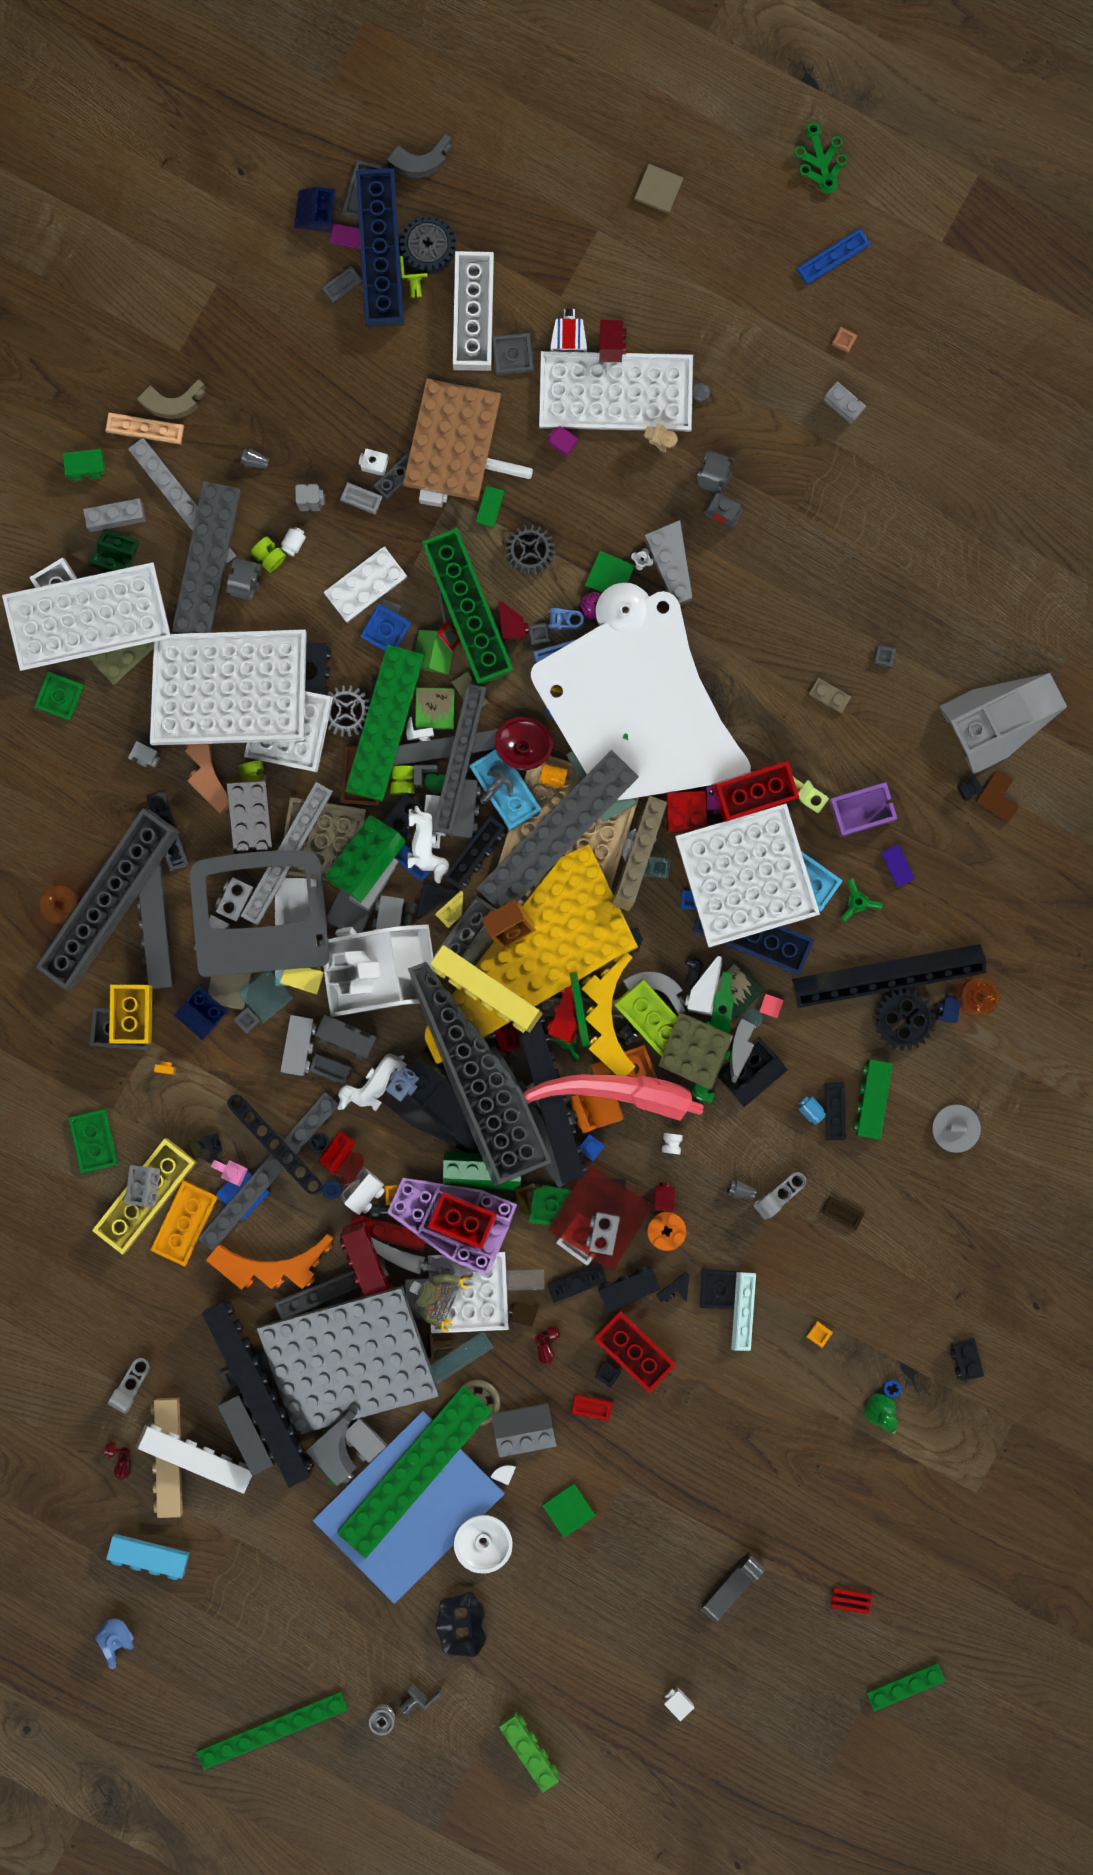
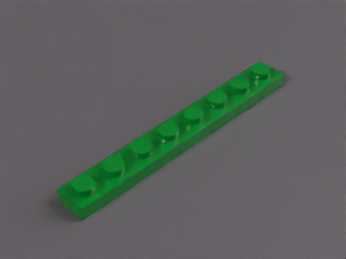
M339 1691L199 1749L196 1753L203 1770H206L348 1711V1707L342 1692Z

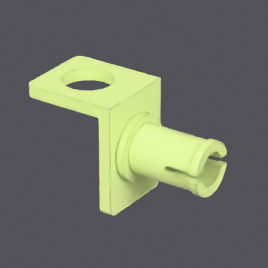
M794 778L800 802L816 813H819L829 798L815 789L809 780L803 784ZM814 796H819L822 799L818 806L811 804V799Z

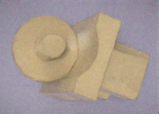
M657 423L656 427H646L644 437L649 439V443L655 445L660 451L666 452V447L671 448L677 444V435L673 431H668L663 424Z

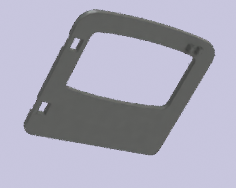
M310 851L251 852L199 860L192 866L189 878L197 967L201 976L210 977L325 966L329 962L321 864L319 858ZM291 866L303 867L305 869L310 912L307 920L256 928L222 929L210 926L206 891V877L208 875L261 867ZM311 875H317L318 886L311 887ZM322 934L323 946H316V935Z

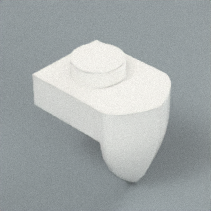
M409 717L406 729L408 741L419 740V742L434 738L433 728L414 731L412 717Z

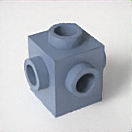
M403 1067L399 1072L396 1070L389 1078L391 1083L386 1088V1091L401 1102L408 1094L411 1096L418 1087L415 1084L419 1078L413 1071Z

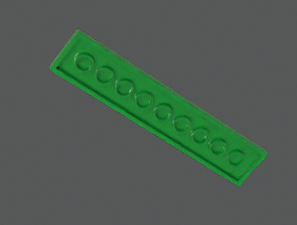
M463 1385L339 1529L337 1534L366 1559L493 1410Z

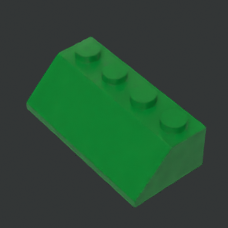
M444 1152L443 1184L483 1191L515 1192V1189L520 1188L521 1176L494 1187L480 1153Z

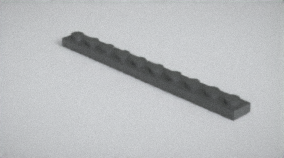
M325 1092L283 1141L297 1155L312 1135L317 1132L337 1109L339 1104ZM286 1153L283 1156L285 1164L290 1163L293 1159L291 1153ZM272 1154L198 1238L210 1250L214 1251L285 1169Z

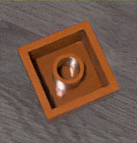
M515 899L505 902L502 907L488 912L485 917L481 918L490 937L502 949L509 947L536 931L527 911Z

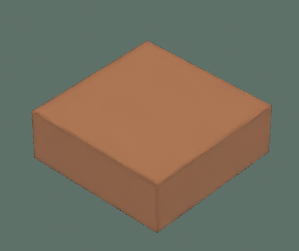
M840 327L831 345L849 353L858 335Z

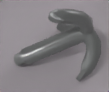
M500 770L488 772L487 776H497L498 778L489 785L487 792L481 797L480 802L486 804L503 784L507 786L509 797H511L513 793L511 780L506 778Z

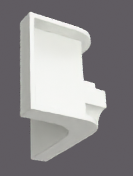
M429 925L391 927L328 939L329 962L323 966L330 1016H343L420 1003L408 968L423 962H427L432 970L434 968L430 965L434 957ZM323 940L319 941L320 946H323Z

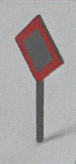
M438 590L444 624L436 635L452 653L460 640L456 631L447 622L442 594Z

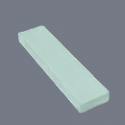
M737 1272L731 1350L751 1351L756 1273Z

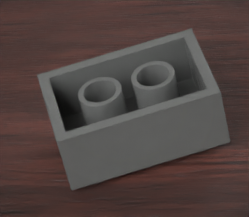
M93 1008L90 1046L151 1051V1044L109 1043L110 1009ZM152 1012V1029H153V1017H154V1012Z

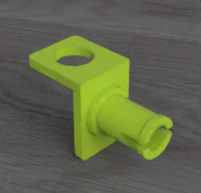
M400 256L402 280L409 281L410 298H415V290L417 291V298L422 297L420 280L428 278L427 273L405 275L403 256Z

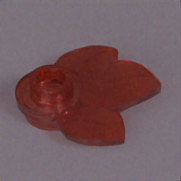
M351 1150L334 1172L335 1175H341L342 1185L351 1184L356 1180L358 1171L364 1165L363 1156ZM353 1158L356 1159V1164H355V1165L352 1164V1159H353Z

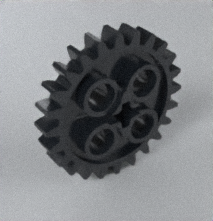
M899 989L898 995L891 991V998L885 995L886 1002L879 1001L882 1007L875 1008L879 1015L873 1016V1018L878 1019L874 1026H879L880 1028L876 1033L883 1034L880 1040L886 1038V1045L892 1042L893 1049H896L898 1045H900V1051H903L905 1046H907L909 1051L912 1049V1045L915 1048H919L918 1042L925 1044L924 1037L930 1039L931 1036L928 1032L935 1031L930 1027L931 1024H936V1021L931 1020V1017L936 1016V1014L930 1013L934 1006L928 1007L927 1004L930 1000L923 1001L924 994L917 997L916 990L910 994V990L906 989L905 994H903L902 990ZM903 1001H908L911 1005L908 1012L901 1008ZM915 1008L918 1009V1012L907 1019L908 1024L903 1023L896 1030H891L892 1027L902 1021L901 1016H908ZM889 1013H893L896 1016V1021L893 1024H890L886 1019ZM915 1016H920L923 1019V1024L919 1027L914 1024ZM901 1028H905L908 1031V1036L905 1039L899 1036Z

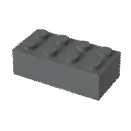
M240 1392L221 1402L218 1408L251 1475L254 1476L274 1466L276 1461L242 1393Z

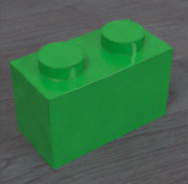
M101 449L63 453L65 476L71 479V481H82V478L87 477L95 480L100 479L101 476H106L104 453Z

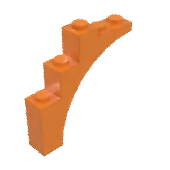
M328 1233L316 1246L307 1252L280 1261L248 1259L231 1252L219 1244L206 1261L241 1290L252 1285L255 1281L254 1275L271 1289L275 1286L277 1288L281 1286L285 1281L284 1275L301 1289L305 1286L309 1288L315 1281L313 1277L315 1272L310 1267L313 1266L315 1268L322 1260L319 1256L324 1251L328 1253L333 1247L334 1243L332 1241L334 1237Z

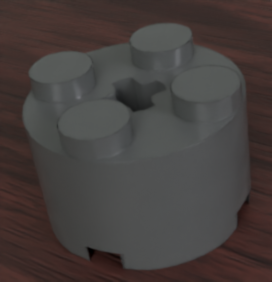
M707 451L704 458L705 466L703 469L700 468L697 475L698 485L705 490L722 494L730 480L732 472L729 468L730 465L734 466L735 459L714 451Z
M234 558L231 568L234 569L228 576L226 593H228V596L253 601L255 592L257 593L260 581H257V577L261 574L262 565Z

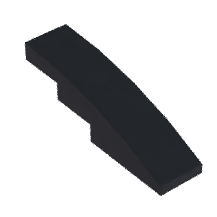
M165 790L146 795L150 810L178 830ZM180 835L177 836L165 854L170 871L189 865Z

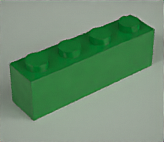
M868 1060L867 1063H864L862 1074L865 1075V1081L861 1082L859 1091L862 1094V1099L858 1101L856 1112L859 1113V1118L855 1120L853 1128L856 1136L881 1140L893 1063Z

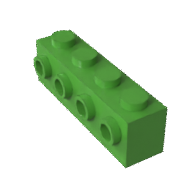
M513 1712L499 1722V1728L543 1793L559 1782L558 1775L560 1773L554 1764L551 1765L547 1760L549 1756L543 1748L540 1749L536 1742L538 1740L532 1731L529 1733L525 1727L527 1723L524 1718Z

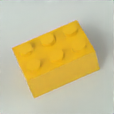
M110 985L109 1043L151 1044L152 986Z

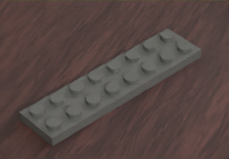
M203 481L172 627L173 632L182 634L212 633L241 489Z

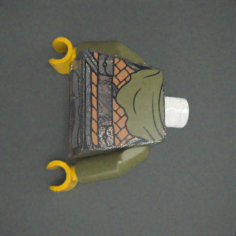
M442 1274L426 1279L423 1285L414 1281L410 1292L418 1295L415 1305L419 1307L418 1311L425 1322L436 1327L441 1326L442 1331L447 1333L449 1330L444 1325L450 1324L452 1326V1322L447 1316L460 1288L456 1285L460 1284L466 1289L469 1286L463 1284V1281L471 1279L466 1275H462L459 1278L456 1275Z

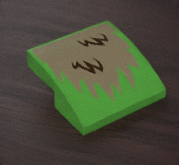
M416 688L415 728L454 729L455 689Z

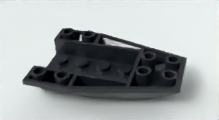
M427 1046L408 1068L419 1078L415 1084L418 1087L411 1096L408 1094L400 1102L388 1092L382 1102L411 1126L467 1153H480L443 1062L436 1064Z

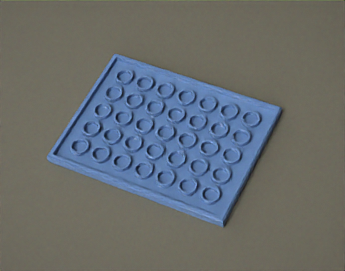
M424 1411L313 1519V1522L394 1604L454 1545L456 1532L466 1520L474 1516L484 1515L505 1494L460 1449L443 1468L442 1471L444 1472H440L366 1559L337 1534L339 1529L433 1421Z

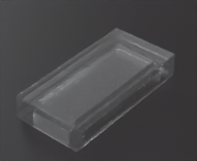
M544 1270L506 1271L507 1290H544Z

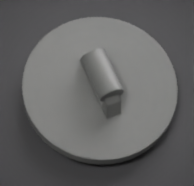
M949 1105L941 1109L935 1116L932 1132L935 1141L940 1147L949 1152L960 1153L969 1150L976 1144L980 1136L981 1125L977 1115L970 1108L963 1105Z

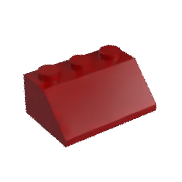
M443 1192L428 1228L482 1250L497 1220V1214Z

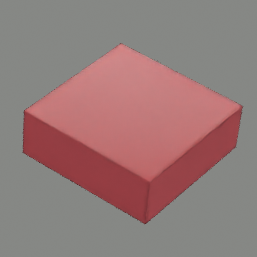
M765 994L759 1012L778 1018L784 1000Z

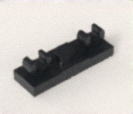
M601 1264L547 1284L553 1303L606 1283L607 1279Z

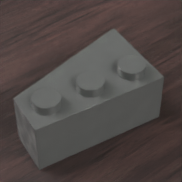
M325 1014L315 1036L319 1037V1042L329 1045L331 1042L337 1045L335 1049L345 1053L349 1050L354 1053V1057L363 1061L364 1058H370L378 1040V1037Z

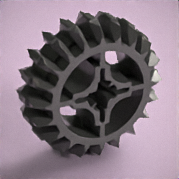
M523 525L522 532L519 528H516L518 535L510 533V537L513 540H506V543L511 546L504 547V550L509 552L505 554V558H511L508 561V565L515 563L512 568L513 571L517 570L518 567L520 568V575L526 570V576H530V571H533L534 576H537L538 569L541 573H544L542 566L550 568V564L547 561H554V558L549 555L556 554V551L551 549L555 547V543H549L552 540V536L545 538L548 533L547 530L543 531L542 534L540 533V526L535 531L534 525H530V530H527L526 525ZM528 536L537 538L534 539L532 542H526L524 539L522 540V538ZM541 542H543L546 548L544 558L537 551ZM516 544L520 545V548L523 550L519 559L514 554ZM525 547L529 549L534 547L533 552H535V554L531 552L526 554L527 549H525ZM528 559L538 561V563L533 565L523 564Z

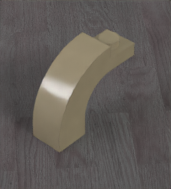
M198 379L182 396L166 398L150 385L137 400L147 411L155 416L165 419H177L185 417L199 408L195 400H200L204 396L206 387Z

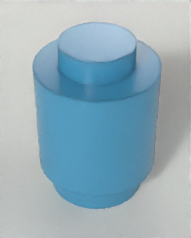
M805 1096L799 1101L798 1104L800 1106L798 1110L809 1122H813L814 1125L826 1116L824 1109L813 1096L809 1098Z

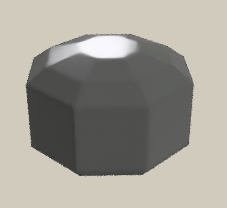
M702 382L694 385L692 390L693 399L700 403L707 401L711 393L709 386Z

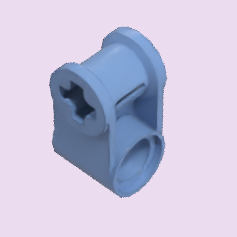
M550 608L548 611L550 613L548 629L576 631L584 626V618L579 611ZM574 616L581 619L577 625L570 623L571 618Z

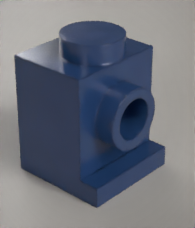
M945 994V998L939 1002L938 1012L941 1015L936 1016V1020L957 1023L961 1000L956 999L957 996Z

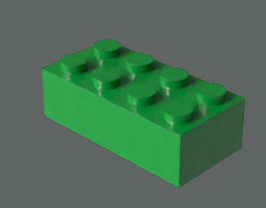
M370 815L330 868L325 878L335 887L362 903L406 843V840L397 831Z

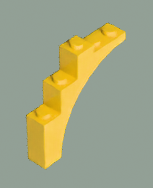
M629 953L614 960L616 964L611 969L607 967L601 973L603 977L601 980L594 975L593 977L588 976L581 983L584 986L581 990L598 1005L596 1008L592 1005L585 1013L587 1015L585 1020L601 1034L600 1037L596 1035L589 1042L591 1045L589 1050L615 1075L627 1076L636 1067L625 1055L618 1043L611 1013L616 983L623 969L633 958Z

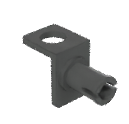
M411 1683L407 1689L411 1696L400 1704L399 1707L401 1711L405 1709L404 1714L406 1715L418 1705L425 1710L441 1696L443 1689L440 1688L433 1696L427 1699Z

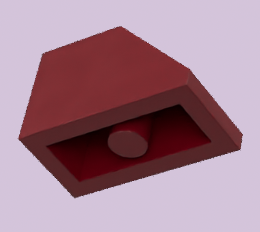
M499 601L503 642L525 640V634H529L528 622L524 623L522 616L504 602Z
M659 1182V1186L655 1185L653 1209L674 1211L675 1187H671V1183Z

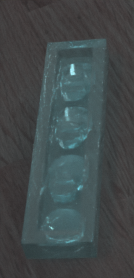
M484 1331L430 1365L437 1384L494 1348Z

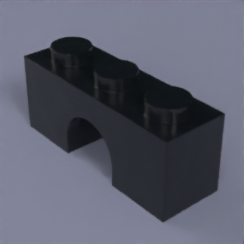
M306 642V664L315 665L317 667V675L311 680H305V691L329 696V687L326 686V679H330V668L327 667V662L331 660L332 650L328 648L327 643Z

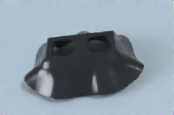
M472 1592L443 1599L439 1605L440 1611L435 1626L441 1640L442 1650L451 1656L476 1657L487 1640V1634L483 1628V1620L485 1618L483 1605ZM466 1608L467 1619L457 1620L455 1618V1609ZM457 1628H468L469 1637L467 1639L456 1638Z

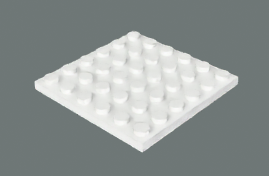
M787 804L675 836L708 948L820 915Z

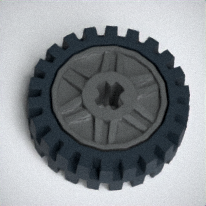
M424 215L423 218H420V216L416 217V220H411L409 225L404 227L400 239V250L405 263L412 270H416L420 274L421 272L427 273V275L429 273L436 274L437 271L441 272L445 267L447 268L450 262L453 261L456 251V239L452 228L449 227L447 222H444L441 218L437 219L436 216L428 217V215ZM427 242H431L429 248L425 247V244L427 245Z

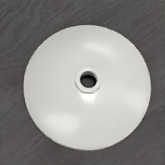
M618 583L610 586L601 594L597 601L596 619L599 626L607 622L612 629L623 633L638 629L646 617V605L643 600L649 597L642 588L631 583ZM627 607L629 612L623 613L622 608Z
M474 1516L466 1520L457 1530L454 1539L455 1554L459 1562L470 1571L476 1573L496 1571L508 1561L511 1555L512 1537L510 1531L502 1521L493 1516ZM481 1538H486L487 1541L485 1543H481L479 1540Z

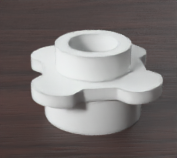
M643 548L638 553L634 552L631 556L632 560L636 563L635 567L637 570H642L643 567L652 566L653 559L650 558L649 550Z

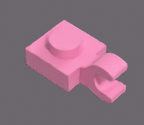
M213 1160L211 1165L212 1168L223 1172L222 1179L239 1187L248 1170L230 1160L227 1165Z

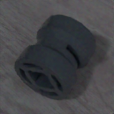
M975 776L970 777L966 783L961 782L957 785V789L965 801L970 800L972 795L983 793V789Z
M324 1133L312 1135L309 1141L311 1149L315 1152L325 1151L330 1144L328 1136Z

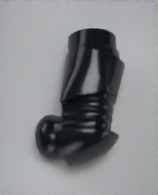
M687 957L685 966L690 967L686 977L685 986L693 988L700 979V970L703 964L697 957Z

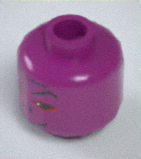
M592 592L580 599L578 606L584 618L587 617L590 620L596 618V605L601 596L598 592Z

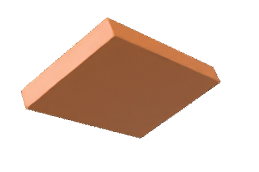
M645 1044L624 1052L636 1066L627 1075L628 1077L642 1075L658 1079ZM601 1061L591 1064L594 1075H615Z

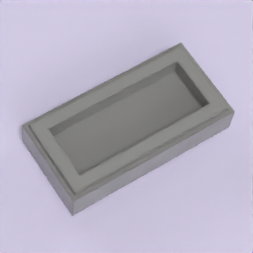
M347 482L340 501L376 515L383 496Z

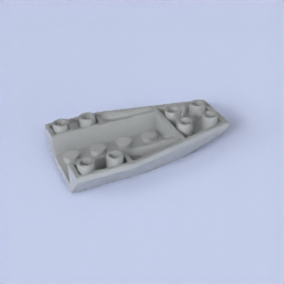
M1050 673L973 689L939 706L947 724H951L967 755L965 760L973 775L1008 758L1067 707Z

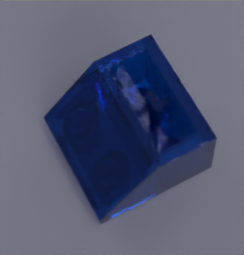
M312 187L299 190L294 229L332 233L336 204L335 189Z
M199 986L174 1016L201 1040L206 1041L228 1011Z

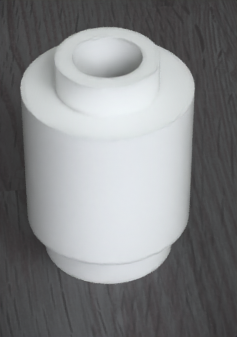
M297 527L289 528L281 542L282 547L280 549L294 557L306 538L303 535L304 531Z

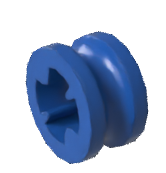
M888 1380L883 1385V1391L888 1397L895 1398L901 1393V1385L895 1380ZM896 1384L897 1391L889 1394L887 1387Z

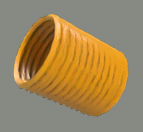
M543 764L539 784L563 789L568 770Z

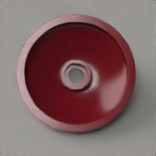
M515 717L506 721L499 728L495 738V748L499 758L506 765L518 770H531L544 764L549 758L553 746L552 736L547 727L540 721L530 717Z

